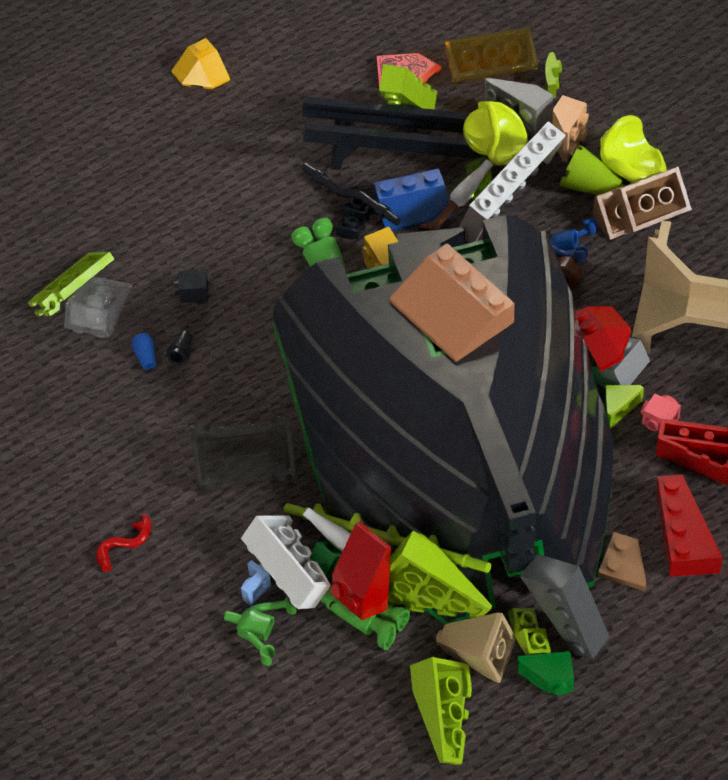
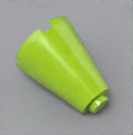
M581 145L575 151L566 169V176H563L560 182V186L563 188L593 195H600L625 186L622 184V177L609 169L601 160Z

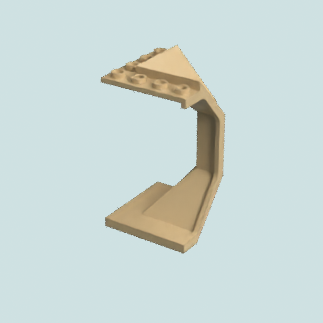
M663 220L661 221L660 230L655 229L654 238L648 237L644 284L632 337L641 340L648 354L650 353L652 335L683 323H696L728 329V280L694 274L668 248L667 241L671 222Z

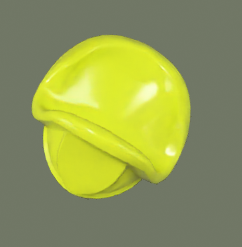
M478 102V109L470 113L465 120L463 133L466 142L475 152L487 155L493 165H508L528 143L527 132L519 115L500 102Z
M633 115L621 117L601 137L600 156L602 161L609 169L631 183L667 170L660 150L649 145L645 139L642 122L638 117Z

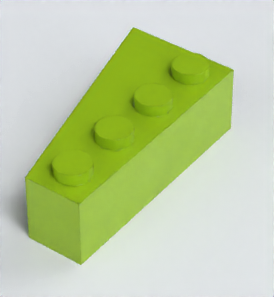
M383 64L379 91L387 105L435 109L437 91L431 89L429 84H424L423 86V80L415 77L416 75L406 67Z

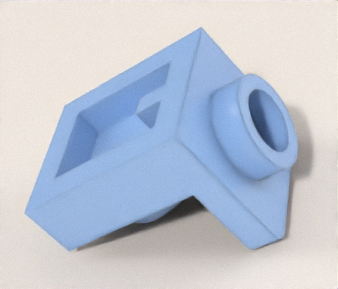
M252 560L247 564L251 577L247 578L241 587L243 600L250 606L271 587L270 573L265 571L261 564L257 565Z

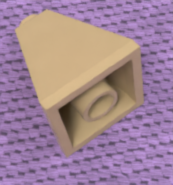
M493 613L445 624L443 630H439L436 637L437 645H440L445 653L462 663L469 664L470 668L497 683H500L516 641V637L503 613Z

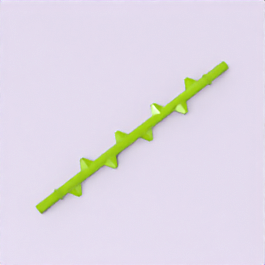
M286 503L284 512L302 517L303 520H308L303 514L309 507L303 508ZM317 503L313 509L320 516L349 532H352L356 522L360 521L363 523L359 513H355L352 519L347 521L325 514L321 504ZM393 525L389 526L387 532L368 527L384 542L399 546L405 539V537H401ZM431 535L428 540L439 547L436 536ZM439 547L455 566L459 564L463 568L469 567L486 573L491 569V563L472 558L468 554L462 555Z

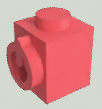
M654 394L651 400H646L641 408V414H643L642 424L651 431H659L661 418L679 420L681 405L668 395L659 396Z

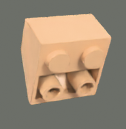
M562 95L553 109L552 125L566 135L557 151L562 161L567 163L569 158L578 149L579 142L584 141L587 136L588 129H586V123L589 114L586 113L587 103Z

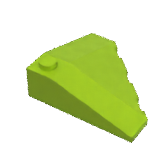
M412 531L390 557L388 607L393 608L394 604L406 605L405 608L409 611L423 613L426 608L438 609L437 613L439 615L455 617L458 612L470 613V618L484 616L491 610L492 605L439 547L428 540L423 534Z

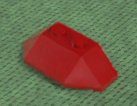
M592 306L576 310L588 356L598 369L603 371L622 361L623 352L631 334V328L612 306Z

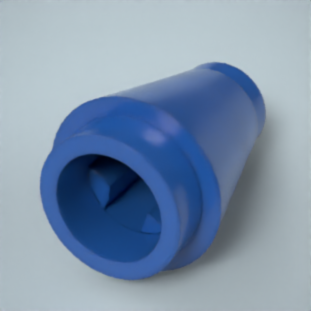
M147 333L138 334L133 337L131 348L144 370L154 368L156 366L153 338Z

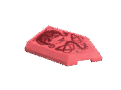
M420 53L377 56L379 88L383 64L406 67L416 75L415 77L423 80L422 85L434 73L437 74L442 69L440 65Z

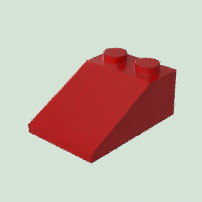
M360 521L355 523L333 571L331 592L334 598L344 604L350 612L354 613L361 620H365L387 610L391 546Z

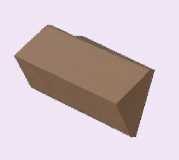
M679 166L595 196L592 218H595L597 225L609 240L692 210Z

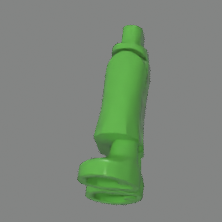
M321 218L313 224L312 231L317 242H314L310 229L304 226L294 230L291 239L295 245L304 248L303 256L310 267L316 262L340 256L345 269L337 241L334 237H329L333 225L328 218Z
M331 586L320 600L326 604L327 609L333 611L340 618L366 635H370L375 631L377 633L378 646L384 650L390 648L395 640L396 630L402 631L410 618V611L404 607L391 608L387 605L386 611L361 620L354 613L350 612L338 599L334 598Z

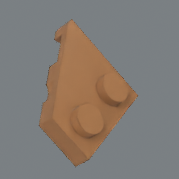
M614 532L600 566L598 577L645 591L646 578L638 539Z

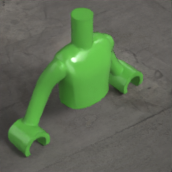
M288 596L282 601L265 602L251 606L242 615L226 611L224 616L225 621L237 624V634L239 637L248 640L260 651L261 663L265 666L272 664L270 656H275V649L271 645H264L259 639L264 641L268 639L274 625V616L262 612L286 608L288 614H296L297 608L290 602Z

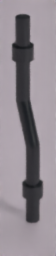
M308 163L303 165L302 170L309 174L318 185H324L339 197L359 199L372 208L380 218L387 219L395 226L400 224L401 218L391 212L390 208L384 203L377 202L364 191L341 188L330 180L328 175L322 170H317Z

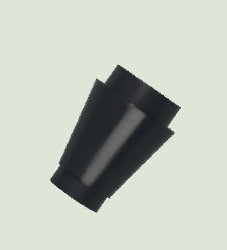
M180 331L168 347L167 357L171 363L182 365L188 361L192 341L190 332Z

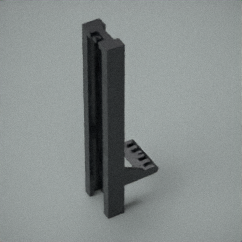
M304 97L302 117L335 120L334 125L305 122V130H303V141L332 145L333 170H340L343 160L359 147L489 160L487 155H481L472 150L464 138L347 127L352 122L463 133L465 120L470 113Z

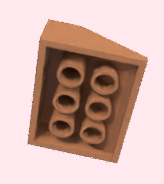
M448 243L430 254L389 298L390 302L455 362L514 323L515 303Z

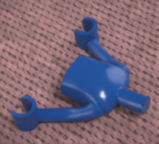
M595 218L586 219L583 222L585 228L576 231L572 229L554 233L550 241L555 255L558 257L570 256L576 259L577 263H584L587 259L588 251L584 245L577 247L578 237L586 234L593 235L596 232L598 226Z

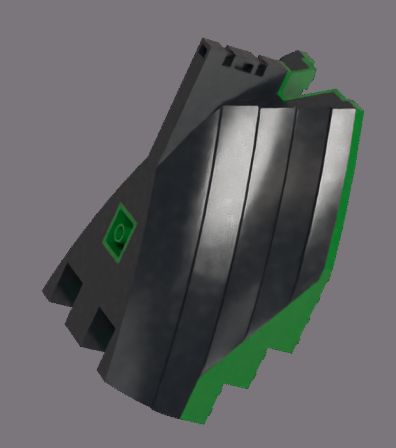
M503 215L483 220V240L452 247L515 303L514 323L457 362L453 361L389 300L430 254L441 248L436 233L388 244V264L346 274L340 256L316 262L295 280L283 297L277 298L273 310L275 338L288 373L289 390L302 426L304 446L328 515L350 521L355 513H359L365 526L387 532L389 526L393 525L398 534L405 538L412 531L423 534L428 539L431 535H435L440 548L462 555L468 554L472 558L489 562L488 559L501 556L509 577L522 574L530 562L534 560V556L540 554L579 566L588 588L594 586L608 517L614 441L604 405L598 394L586 344L581 334L572 292L546 231L540 232L535 226L521 219ZM387 543L389 546H391L392 556V554L399 546ZM457 564L456 567L492 605L491 609L496 608L490 571L486 573L469 567L463 568ZM435 608L425 609L444 625L471 619L468 612H458L455 617L439 615L437 613L438 609Z

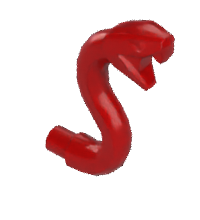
M147 514L140 516V522L131 523L132 527L140 531L136 537L130 539L111 537L98 546L96 560L103 572L112 569L108 555L110 548L115 546L135 548L142 545L148 539L151 532V520Z

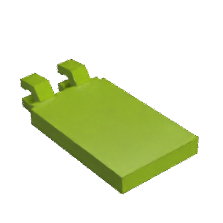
M110 252L86 254L28 302L30 307H34L37 303L41 306L39 310L34 312L35 315L41 316L45 313L46 316H51L59 311L60 302L69 297L114 260Z

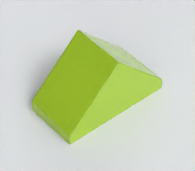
M606 385L605 411L610 428L643 401L644 387L641 385Z

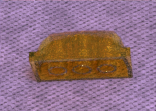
M530 27L444 41L453 82L483 81L486 78L497 79L538 69L539 63Z

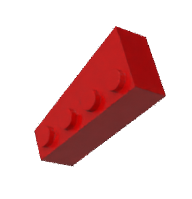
M683 475L657 476L656 497L669 577L720 573L723 557Z

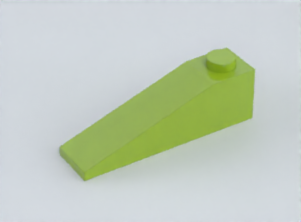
M435 657L410 665L412 691L440 763L461 765L466 738L461 726L462 720H467L469 711L464 709L465 698H470L472 692L469 664Z

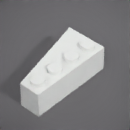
M256 516L241 537L247 545V549L261 562L262 568L270 573L276 581V585L287 594L290 602L298 609L315 608L331 584L319 564L311 561L310 556L312 553L308 547L303 546L299 541L302 537L297 529L293 530L290 526L293 522L291 517Z

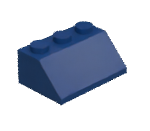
M439 169L373 183L374 199L379 203L387 205L391 212L401 218V222L397 226L387 219L381 218L383 227H390L391 231L418 226L432 221L448 204L445 184Z

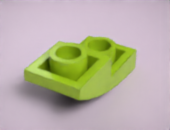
M550 52L545 67V90L556 98V90L559 89V73H562L561 61L556 59L554 52Z
M512 608L507 612L515 637L526 655L551 653L546 629L539 628L534 608Z

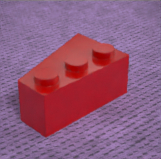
M661 418L656 455L728 486V428Z

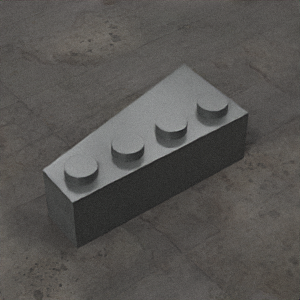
M537 554L520 575L521 579L570 650L577 656L594 659L610 636L580 567Z

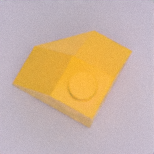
M207 38L188 46L172 69V74L183 86L198 85L203 86V88L213 89L230 81L218 51Z

